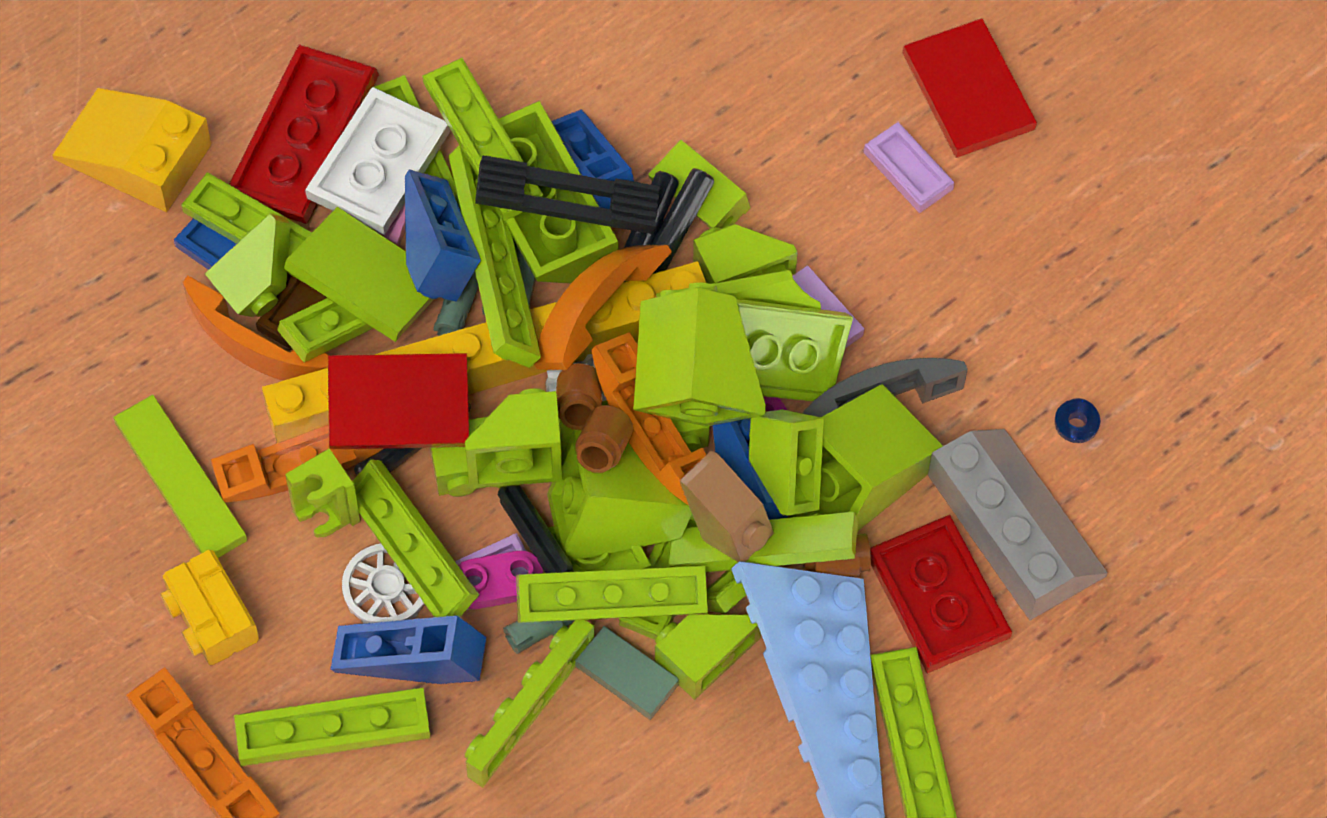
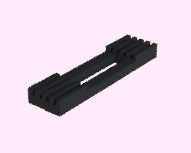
M483 155L479 164L475 203L652 234L656 228L655 220L657 218L656 211L658 209L657 201L659 199L658 192L660 186L617 178L615 181L541 169L527 166L525 162ZM525 183L611 198L610 209L525 195Z

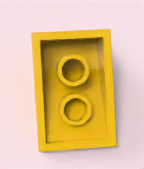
M97 88L52 154V157L68 167L167 213L212 143L207 120L203 116L168 100Z

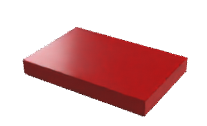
M983 18L903 46V55L956 158L1036 129L1037 121Z
M467 353L328 355L329 448L465 447V441L469 438Z
M951 515L870 547L871 566L912 646L917 648L919 659L926 673L935 671L1011 638L1012 630Z

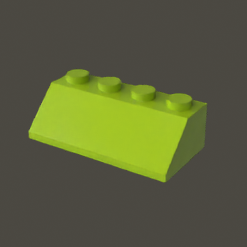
M540 101L499 118L500 123L523 162L527 163V166L581 175ZM538 185L543 198L599 207L593 195ZM523 212L504 221L538 282L571 284L594 262L618 250V240L609 226Z

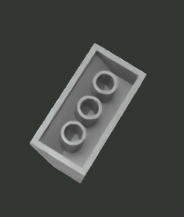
M1005 429L970 431L932 452L928 472L929 478L1029 620L1036 618L1107 577L1108 572Z

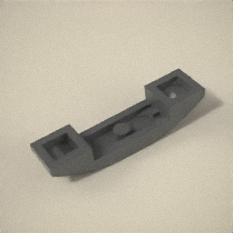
M915 358L885 363L854 374L834 385L814 400L802 414L822 417L881 384L894 396L916 389L923 404L964 389L968 368L964 361L945 358Z

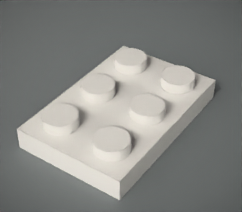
M372 87L306 188L307 199L332 211L339 207L374 231L385 235L405 204V175L408 169L424 173L450 133V128L445 120Z

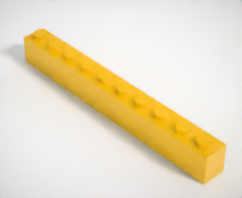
M696 261L652 274L646 281H627L622 283L585 325L593 341L574 363L584 361L587 355L592 354L591 350L595 345L628 332L631 333L638 345L641 301L656 298V294L663 290H680L689 288L691 283H706L699 262ZM557 302L530 309L537 342L546 320ZM487 322L374 354L467 353L468 395L548 371L537 370L534 364L528 368L511 360H504L494 354ZM328 368L262 387L266 411L276 443L329 425Z

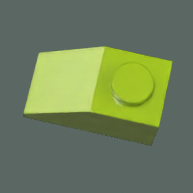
M270 213L205 273L238 315L249 317L256 315L259 317L266 314L277 304L278 298L276 296L286 288L287 271L284 269L289 254L291 224L285 217Z
M736 224L723 229L715 227L703 232L699 238L694 239L693 262H699L706 283L713 284L791 270L792 275L796 274L798 252L794 245Z
M781 409L768 411L763 416L751 418L749 461L781 514L789 516L819 510L824 418Z
M689 614L678 625L675 622H671L658 634L655 640V662L679 679V686L695 700L761 639V632L757 623H751L749 615Z

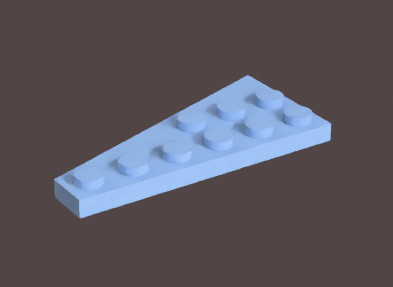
M738 562L731 570L736 583H742L750 603L746 610L751 623H757L766 645L763 653L788 722H795L802 741L798 748L803 762H810L819 786L815 794L824 817L885 818L864 579Z

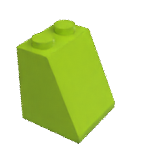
M691 283L688 290H663L660 292V297L641 301L633 410L706 427L765 415L766 405L735 296L717 292V286L714 284Z
M883 384L821 417L824 418L820 506L819 510L810 512H818L819 515L855 512L858 520V532L928 475L932 452L943 447V445Z
M573 430L561 459L562 481L552 482L547 493L557 542L570 562L576 561L577 558L585 559L600 556L605 552L614 553L629 550L631 547L638 545L643 547L681 539L689 520L692 521L694 519L690 507L674 496L649 471L629 442L619 463L615 467L603 473H594L582 467L577 459L575 446L582 430Z

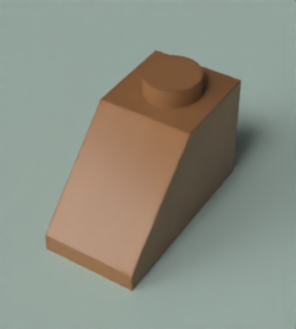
M711 450L679 481L703 541L735 561L746 562L774 534L763 503L716 452Z

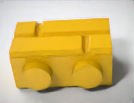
M207 550L190 559L188 563H182L164 573L163 580L166 591L160 593L161 598L172 618L179 615L182 616L188 628L181 632L194 657L202 653L207 663L213 666L232 656L234 652H240L257 643L259 636L256 624L213 550Z

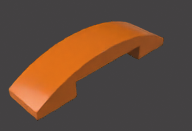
M637 245L622 248L602 257L585 269L565 290L546 320L538 340L541 358L534 363L536 369L567 370L593 341L585 327L588 321L624 281H646L672 252L669 246Z
M188 275L183 280L187 303L200 326L222 349L243 364L282 381L328 368V354L323 353L304 363L294 350L288 352L231 320L226 299L222 294Z
M630 332L595 345L591 350L608 405L621 409L632 421L633 433L629 444L649 471L674 496L689 506L679 481L707 454L703 448L691 452L670 418L633 410L638 345Z
M329 425L260 450L254 444L210 459L223 501L225 503L243 501L288 491L285 474L329 449ZM383 449L330 450L345 470Z
M165 667L126 694V698L159 745L217 818H277L280 816L279 811L253 778L245 774L197 713L193 702Z

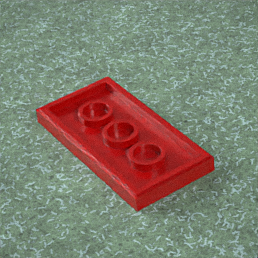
M298 44L229 185L282 216L307 224L317 203L307 199L305 190L371 88L374 87L379 77L377 69Z

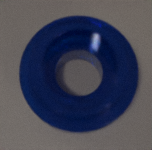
M1080 398L1064 402L1058 408L1054 419L1058 434L1072 443H1084L1094 438L1098 433L1101 422L1099 412L1094 405ZM1073 418L1080 419L1084 422L1085 426L1075 427L1069 423V420Z

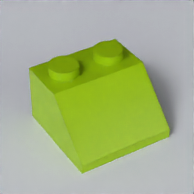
M532 388L523 390L519 394L508 395L465 441L469 489L562 481L561 440L556 391L546 392L542 389Z

